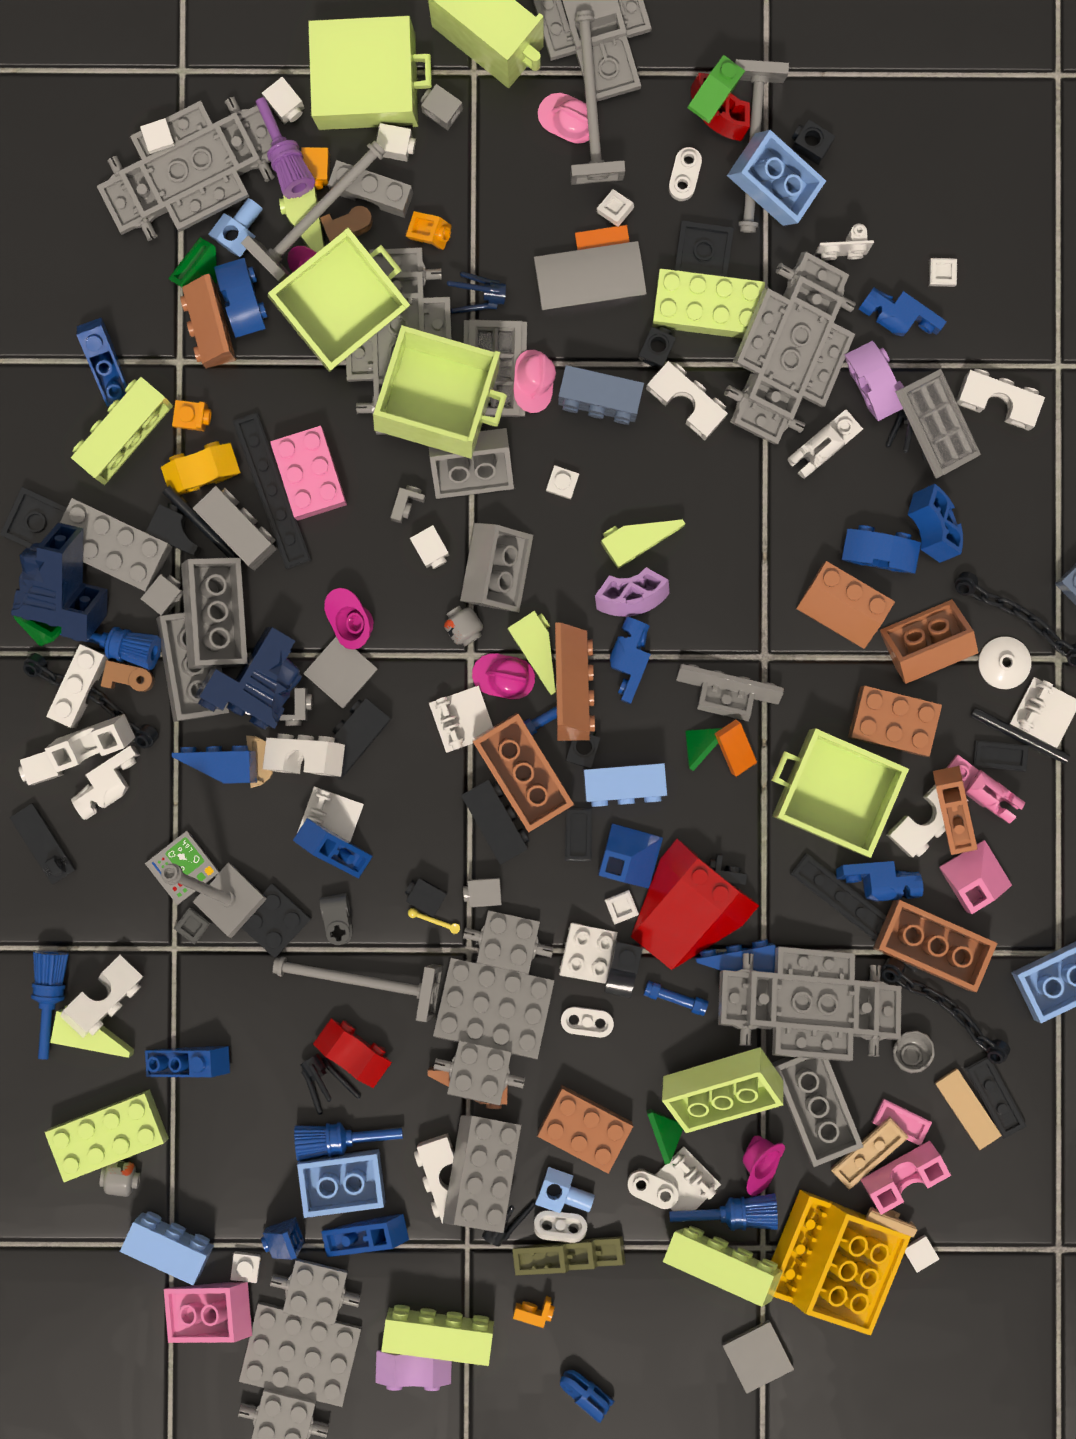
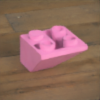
M985 840L977 844L978 850L963 852L939 867L964 910L970 914L995 901L1012 886Z

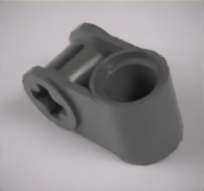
M347 893L320 897V910L328 941L334 945L348 943L353 936ZM338 925L341 930L345 929L346 935L341 937V941L338 936L334 937L333 931L338 929Z

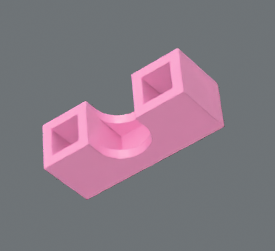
M928 1141L860 1180L875 1207L882 1215L904 1202L901 1193L910 1184L920 1182L925 1184L928 1189L951 1175L938 1151Z

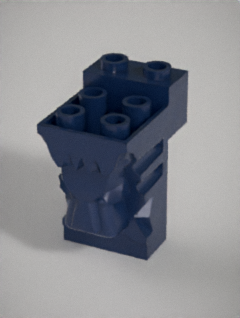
M58 522L41 543L32 544L30 548H25L19 555L22 565V573L19 576L20 589H16L11 615L25 620L46 623L50 626L61 627V636L75 641L87 642L107 616L108 589L83 583L84 528Z
M273 627L265 628L247 659L248 664L243 665L235 680L217 669H210L195 694L200 699L198 704L214 712L216 709L223 711L228 703L227 709L239 716H243L246 713L251 716L249 722L264 730L267 727L275 729L285 709L281 706L290 697L291 690L302 678L299 668L287 658L295 640Z

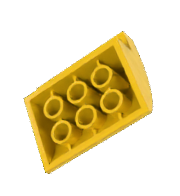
M800 1190L771 1260L778 1264L777 1269L783 1271L773 1297L792 1303L807 1315L871 1336L911 1236L866 1220V1215Z

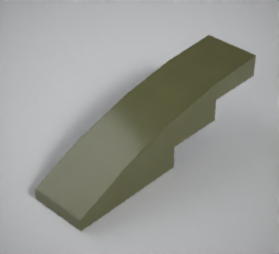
M622 1236L582 1239L577 1243H544L512 1249L515 1275L566 1273L569 1270L595 1269L598 1266H617L626 1263Z

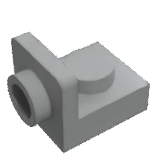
M409 485L406 486V489L399 488L391 520L402 524L403 518L408 519L412 508V503L408 502L409 499L422 503L425 502L426 497L421 494L422 490Z

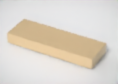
M957 1068L934 1082L979 1150L1002 1136Z
M889 1116L861 1141L863 1148L846 1154L831 1168V1171L850 1190L860 1179L865 1177L909 1137Z

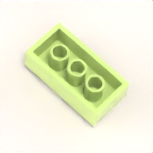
M660 269L652 327L658 328V326L671 330L743 339L762 291L765 288V282Z
M142 377L138 380L134 379L125 389L126 394L120 401L118 399L110 405L108 408L109 414L103 421L98 420L90 430L92 434L85 441L81 440L73 449L74 454L71 458L104 485L173 407L161 393Z
M761 1047L663 1076L662 1102L685 1133H689L782 1106L783 1079Z
M150 1089L54 1126L45 1132L63 1182L164 1144L169 1139Z
M694 1226L674 1232L663 1260L664 1263L761 1307L772 1301L783 1273L782 1270L777 1269V1263L765 1258L762 1261L752 1257V1252L738 1247V1250L728 1247L729 1242L715 1236L713 1239H710L703 1235V1230Z
M394 1305V1308L389 1307L386 1316L381 1352L489 1366L494 1321H489V1317L482 1315L466 1318L458 1312H447V1315L436 1314L434 1309L422 1308L420 1311L410 1310L409 1306Z

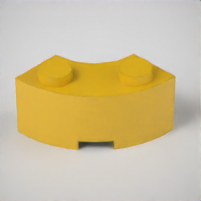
M219 441L206 444L204 446L205 449L188 456H185L184 453L171 456L169 458L170 462L161 467L167 487L171 485L179 495L200 490L204 485L217 484L240 474L231 443L220 445Z

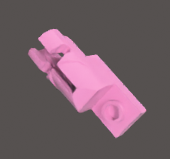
M956 755L947 766V768L960 766L966 795L1010 824L1016 816L1000 806L1002 801L1007 802L1016 810H1022L1025 802L959 755Z

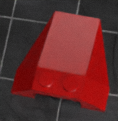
M676 839L659 860L631 938L669 969L673 970L699 954L700 951L707 949L742 927L759 907V904L739 888H735L703 862L695 852L679 839Z

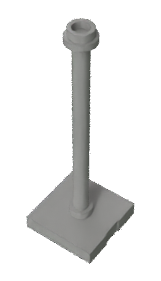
M590 10L578 11L574 21L575 24L580 25L591 161L588 164L571 165V185L622 181L625 175V161L605 162L601 159L590 23L594 22V16H592V11Z
M735 60L734 63L745 70L740 80L751 81L754 84L749 142L755 133L761 132L764 84H767V82L784 83L788 75L789 63ZM746 192L744 219L739 222L738 226L740 227V232L756 233L758 223L754 222L755 200Z
M375 140L367 145L369 148L367 153L274 249L270 248L267 250L261 242L249 235L241 242L277 281L282 282L291 275L280 263L282 260L281 256L377 157L380 160L384 158L383 155L386 152Z
M174 863L166 865L161 872L165 883L169 885L179 883L199 892L200 894L193 903L230 938L238 932L267 899L230 863L225 865L210 885L184 874L181 867Z
M282 956L281 958L276 957L274 960L273 973L283 977L284 973L415 995L419 999L416 1021L428 1022L435 1018L443 971L442 965L431 964L424 967L422 983L414 985L287 962L286 957Z

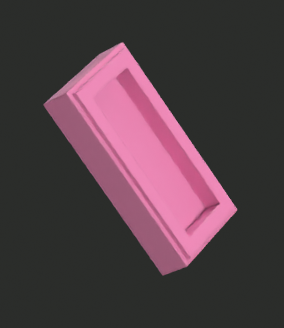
M883 1098L872 1123L879 1126L890 1116L908 1135L909 1138L906 1140L921 1146L932 1122Z

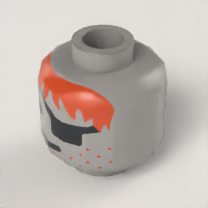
M458 606L446 614L449 619L444 623V628L455 644H463L465 647L482 636L480 632L483 629V624L472 608L469 607L462 610Z
M118 1161L102 1167L99 1185L103 1187L106 1194L128 1197L133 1189H138L140 1173L136 1172L134 1163Z

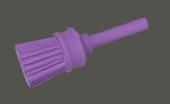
M264 97L256 100V104L272 138V147L267 152L268 160L271 162L272 169L277 173L283 195L287 199L300 198L313 189L315 178L303 161V154L299 150L298 143L282 137Z

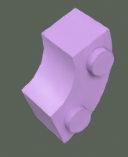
M871 341L845 354L850 375L859 387L867 408L878 421L903 409L895 391L904 386L900 381H896L888 365L890 360L884 348L879 349Z
M647 567L641 573L631 578H616L609 575L595 595L596 608L603 613L614 616H634L645 613L658 606L669 595V580Z
M377 1350L376 1383L385 1385L387 1390L392 1391L402 1390V1387L408 1386L424 1387V1390L438 1391L441 1386L451 1384L452 1361L386 1353Z

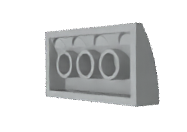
M638 241L534 257L541 310L646 294Z
M184 613L157 617L156 621L159 638H161V651L173 722L229 713V709L226 708L228 703L223 711L216 709L214 712L198 704L200 699L195 694L210 669H217L222 672V668L188 669Z

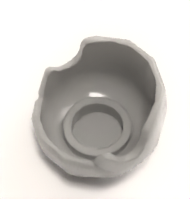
M920 1031L903 1033L901 1039L897 1040L893 1048L895 1063L901 1070L911 1074L924 1071L931 1064L935 1056L934 1043L927 1034Z

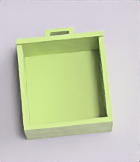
M428 0L432 27L507 88L511 87L527 66L534 71L540 69L539 51L543 48L544 16L539 13L535 17L516 0Z
M410 16L309 21L311 116L319 130L379 127L380 123L392 126L413 125V127H418L417 89L432 87L431 55L416 54V35ZM416 62H425L426 80L417 81Z
M349 228L345 229L339 236L268 293L270 300L329 372L410 306L391 282V279L402 271L382 245L369 254ZM380 253L394 269L388 276L373 259V257Z
M401 325L373 413L374 430L472 459L482 423L498 426L507 398L506 394L493 390L499 371L500 352L488 351ZM490 397L499 400L495 417L485 416Z
M817 728L809 729L798 757L784 751L771 780L785 786L772 817L862 856L871 858L909 769ZM786 760H794L796 762L787 782L779 778Z

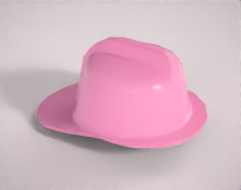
M554 93L543 99L538 109V119L543 128L575 144L589 141L586 103L563 93Z
M527 350L519 355L515 363L514 398L517 405L529 413H537L544 410L550 403L553 393V381L556 376L555 366L540 351Z

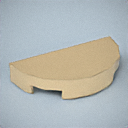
M246 736L248 751H256L257 783H250L251 788H254L268 781L274 771L263 769L266 741L256 736Z
M870 1207L866 1215V1220L913 1238L917 1232L916 1226L911 1221L910 1223L899 1219L900 1213L892 1209L881 1215L877 1208Z

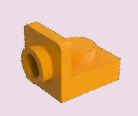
M414 211L406 237L410 240L432 244L438 249L444 250L451 235V224L439 216Z
M175 400L172 426L174 428L205 432V426L210 425L211 409H208V405L201 401L195 403Z
M549 1296L545 1297L542 1310L537 1309L538 1306L530 1302L516 1303L513 1319L544 1328L545 1321H551L555 1306L551 1305V1297Z

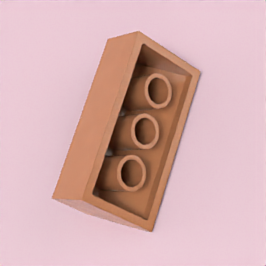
M555 623L557 741L589 740L590 732H595V716H589V706H594V690H589L588 681H593V665H588V656H593V641L587 640L586 630L564 623Z

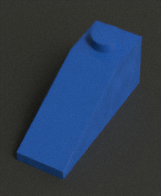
M308 818L293 839L295 843L313 856L358 879L373 857Z
M403 1214L378 1217L321 1231L327 1257L393 1249L409 1240Z
M296 1217L267 1227L263 1232L264 1237H261L265 1252H270L272 1258L292 1260L297 1258L305 1242Z

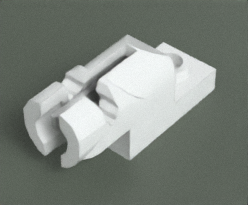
M844 410L788 458V462L793 467L805 458L808 464L798 472L805 479L860 433L863 428L847 410Z
M135 746L127 747L86 774L92 785H86L76 796L71 798L75 809L82 819L87 820L97 813L96 803L99 807L105 808L126 793L129 786L118 769L122 768L124 771L136 763L135 758L140 754Z

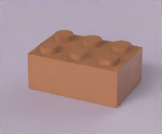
M861 686L848 738L923 757H930L942 705L868 686Z
M561 1085L537 1132V1137L609 1174L633 1128V1123Z

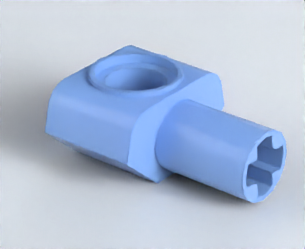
M248 198L233 218L224 213L208 235L240 258L246 250L241 242L248 235L252 238L256 237L248 229L263 209L252 199ZM229 231H238V236L235 240H226V234Z
M548 1167L535 1205L560 1213L564 1204L589 1212L595 1195L572 1187L573 1175ZM557 1184L562 1188V1191L557 1196H551L547 1192L548 1186Z

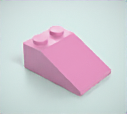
M223 1282L164 1289L168 1343L237 1342L252 1336L248 1282Z

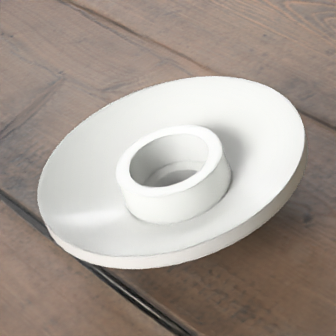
M998 637L989 641L982 648L978 659V667L981 676L988 684L999 689H1011L1023 683L1028 677L1031 670V656L1026 646L1019 640L1012 637ZM1005 657L1011 660L1009 667H1005L1002 664Z

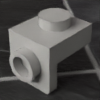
M295 688V715H281L279 719L280 721H285V726H301V721H308V710H312V694H308V689Z

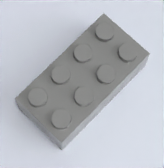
M71 498L60 521L63 524L84 528V563L145 592L158 578L173 547Z
M241 558L187 559L181 564L188 669L241 667L248 664Z
M785 1057L772 1063L783 1079V1096L813 1167L863 1148L829 1060Z
M476 1116L460 1117L443 1223L504 1233L521 1125Z

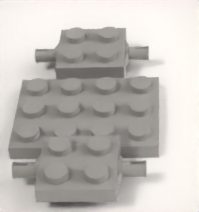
M231 97L234 108L229 99L225 101L231 115L212 124L202 102L199 101L166 118L175 146L151 154L148 152L142 131L131 135L130 137L142 160L123 169L118 156L112 157L114 162L109 158L107 162L114 174L109 180L97 185L121 235L135 228H142L147 241H151L153 239L148 230L154 239L158 236L151 222L169 212L178 232H181L248 198L249 195L239 177L240 175L259 168L265 182L270 181L265 171L268 172L271 180L274 179L275 175L268 164L270 161L267 157V152L272 147V138L257 105L250 109L241 110L235 97Z
M422 248L385 249L402 270L391 279V282L410 306L346 358L347 381H373L374 386L372 403H356L357 414L374 413L401 325L452 340L450 297L424 298L426 280H442L441 268H425ZM381 253L373 257L387 276L394 270ZM376 431V435H385V433Z
M801 252L798 262L793 269L785 266L783 263L777 266L779 269H776V273L788 279L787 288L783 296L769 288L763 289L733 360V363L755 374H750L742 391L729 385L726 388L728 391L724 392L725 396L737 401L730 423L772 444H779L783 432L788 427L799 433L803 431L804 428L802 427H805V423L794 418L802 398L820 407H825L845 360V354L848 353L855 336L851 331L834 323L840 307L848 310V312H852L854 309L852 306L856 305V302L843 296L844 286L849 274L808 252Z
M488 910L486 922L481 931L465 928L463 939L478 941L479 954L477 963L454 958L450 959L433 1037L459 1042L452 1062L436 1058L435 1063L437 1064H434V1070L449 1072L448 1095L500 1106L502 1094L507 1085L523 1089L525 1077L510 1075L509 1063L511 1054L538 1060L555 981L529 975L531 962L536 954L551 958L553 947L538 944L539 921Z
M777 947L775 948V973L753 970L754 954L749 953L742 954L743 966L741 970L720 971L718 1025L733 1026L740 1029V1046H751V1030L756 1028H773L772 1055L853 1061V1036L869 1040L868 1056L879 1057L880 1040L901 1039L902 986L888 985L881 982L880 965H870V981L855 980V953Z
M296 1258L293 1272L288 1279L272 1276L270 1286L285 1289V1305L280 1307L259 1301L252 1326V1336L249 1338L239 1382L264 1388L261 1402L257 1409L241 1405L238 1417L253 1420L254 1431L252 1439H308L311 1434L327 1437L329 1426L314 1423L313 1413L316 1401L339 1407L343 1406L362 1328L361 1326L336 1320L342 1304L358 1308L361 1296L345 1293L347 1270Z

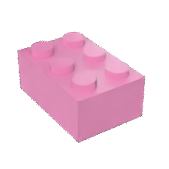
M321 426L270 441L294 518L297 521L347 505L331 451Z

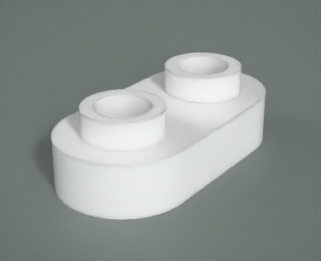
M683 148L676 155L669 183V193L675 200L686 201L694 194L702 163L700 153L694 148ZM692 157L694 162L687 164L684 162V158ZM679 182H685L687 184V188L680 189L678 188L677 184Z
M572 1006L565 1009L561 1015L563 1029L571 1034L602 1038L608 1036L614 1027L612 1016L604 1010ZM571 1015H577L579 1017V1022L577 1024H571L569 1022V1017ZM599 1018L605 1020V1025L602 1028H598L595 1025V1021Z
M636 1170L629 1175L627 1185L633 1196L661 1209L672 1208L677 1203L679 1194L672 1182L646 1170ZM639 1180H643L646 1182V1186L643 1189H638L636 1183ZM664 1191L670 1193V1198L667 1200L660 1198L661 1193Z
M543 1211L534 1220V1232L539 1238L544 1240L577 1243L585 1237L587 1223L578 1214ZM548 1224L551 1226V1229L544 1230L542 1226ZM570 1227H575L578 1230V1232L571 1233L568 1229Z

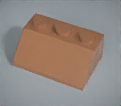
M210 274L203 275L182 287L184 296H180L184 312L188 311L191 321L187 322L190 336H195L197 346L193 347L197 362H202L205 368H210L236 361L217 285Z
M826 561L820 567L796 609L865 649L882 625L895 601Z
M953 599L880 630L893 664L905 684L978 654L974 631Z

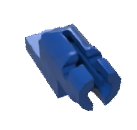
M874 287L859 308L868 316L878 311L876 322L898 336H904L915 320L924 332L928 334L933 332L936 335L947 322L904 291L897 301L894 302L892 296Z
M626 617L622 626V630L627 632L630 637L624 638L619 636L610 655V667L630 676L629 680L623 679L618 691L622 695L621 701L631 704L651 655L641 650L642 647L645 648L647 632L650 626L631 617Z
M894 861L842 865L836 869L837 880L846 879V883L861 882L863 878L865 897L873 901L899 900L902 896L906 899L919 898L923 895V880L920 872L895 870Z

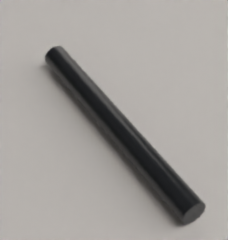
M171 485L162 492L228 558H240Z
M976 707L971 713L970 717L1064 764L1067 763L1070 757L1069 754Z

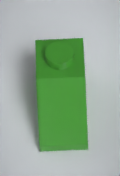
M723 55L687 108L707 123H710L737 86L745 70Z

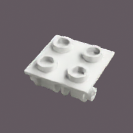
M855 224L846 237V242L820 243L814 256L821 257L823 261L835 260L837 256H847V259H861L863 255H867L874 240H867V229L863 224Z
M1034 677L1010 724L1057 748L1076 713V699L1054 688L1050 682L1041 681Z
M479 686L429 703L446 753L473 744L472 740L493 727Z
M314 786L300 827L308 818L351 842L364 804Z
M574 922L570 923L565 950H563V959L559 967V975L606 984L618 932L584 926Z
M684 1146L672 1157L669 1164L664 1165L655 1174L672 1182L678 1190V1201L670 1208L672 1211L696 1210L707 1198L711 1199L716 1194L715 1190L721 1185ZM664 1191L661 1193L660 1198L667 1200L670 1198V1193Z

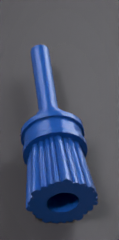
M116 626L109 633H93L87 641L98 644L100 648L105 649V655L108 659H116L120 662L128 661L148 670H152L155 667L161 652V638L158 635L133 633L131 630H123Z
M58 951L33 952L35 982L32 983L33 993L31 998L39 1003V1009H41L38 1059H49L52 1010L55 1009L56 1003L65 999L64 989L66 985L63 984L69 953Z
M337 1122V1124L326 1123V1126H295L297 1161L323 1155H328V1157H332V1155L343 1156L347 1147H352L353 1143L403 1139L402 1128L352 1133V1130H346L341 1122Z
M775 1193L745 1199L744 1197H729L726 1205L720 1206V1209L669 1211L670 1222L720 1220V1223H726L731 1231L736 1229L745 1231L746 1227L774 1230L778 1228Z

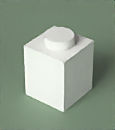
M283 77L262 92L268 105L284 125L288 121L294 122L302 115V110L305 109L302 100Z
M380 123L376 142L386 152L383 157L408 162L409 154H414L416 139L412 138L411 129Z
M433 525L410 538L426 568L432 566L435 569L447 562L445 558L449 556V553Z
M46 751L20 760L19 773L23 782L27 781L28 785H35L63 775L62 771L55 772Z

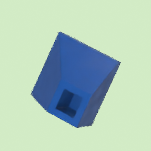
M612 823L598 875L649 889L663 837Z

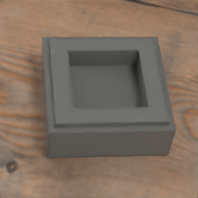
M189 907L173 929L195 945L211 922Z

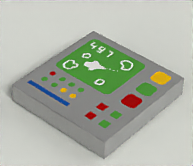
M189 831L184 832L145 863L177 905L196 891L179 883L175 885L165 883L161 872L166 865L171 863L177 864L181 867L184 874L204 883L210 881L220 872Z

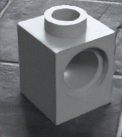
M437 84L432 90L428 89L420 101L422 103V113L446 130H449L463 110L462 102Z
M160 574L141 597V600L161 616L167 615L183 596V591L180 589L182 583L172 575L166 578Z
M500 877L468 880V886H463L464 902H469V907L502 905Z

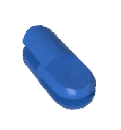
M574 1370L565 1371L564 1376L560 1379L561 1388L575 1400L574 1402L598 1423H601L604 1415L607 1414L610 1406L615 1401L592 1381L589 1382Z

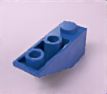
M102 317L77 326L76 335L105 404L108 407L115 400L118 399L120 401L124 397L127 387L113 343Z
M222 746L206 747V752H196V747H181L180 753H172L173 758L222 783H257L256 751H248V746H232V751H222Z
M767 939L752 942L753 947L742 948V944L727 946L726 951L716 953V949L700 951V956L695 957V961L721 971H738L743 966L742 954L749 953L754 954L753 970L775 973L776 947L773 943L768 944Z
M229 1046L145 1050L146 1077H216L230 1073Z

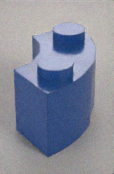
M245 258L215 266L218 285L225 301V309L235 338L266 329L263 318H267L268 315L264 303H259L253 283L257 282L253 266L248 267Z
M933 484L913 494L908 516L914 520L920 531L921 550L941 563L962 553L963 532L961 523L957 524L952 509L955 507L952 501L939 486Z
M859 525L858 530L847 529L842 560L856 565L876 567L893 572L916 573L921 542L911 540V534L896 532L894 536L874 532V527Z

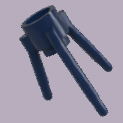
M462 271L460 276L483 283L485 286L447 281L448 286L484 292L483 300L488 301V303L452 308L451 313L453 314L482 309H497V304L504 305L506 284L499 283V280H490Z

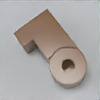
M356 206L351 209L349 214L332 220L330 214L320 217L330 242L347 228L357 237L368 232L373 224L371 213L364 206Z
M106 660L101 687L114 689L117 682L130 685L136 691L146 692L153 687L155 678L146 669Z

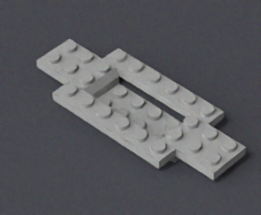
M533 0L537 15L540 13L544 16V40L550 60L576 54L583 79L580 25L575 24L574 18L578 11H592L594 22L590 23L597 102L641 89L640 79L628 38L651 32L652 28L643 0H562L563 5L561 0Z

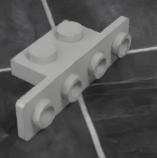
M681 664L676 679L679 682L701 687L698 710L749 721L751 717L754 699L779 704L784 692V688L778 687L773 683H761L753 681L748 677L727 675L718 670L710 671L693 664Z

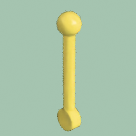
M416 908L408 910L410 918L418 917L450 929L453 934H457L460 931V926L457 923L449 924L422 914Z

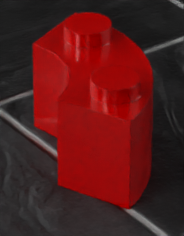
M698 73L690 87L692 99L709 74ZM731 93L710 123L704 122L718 134L729 139L742 141L750 128V102L740 100Z
M331 1018L313 1045L325 1057L341 1066L356 1080L374 1088L392 1063L384 1056L386 1050L374 1042L372 1045L354 1033L356 1028L345 1020L340 1024Z

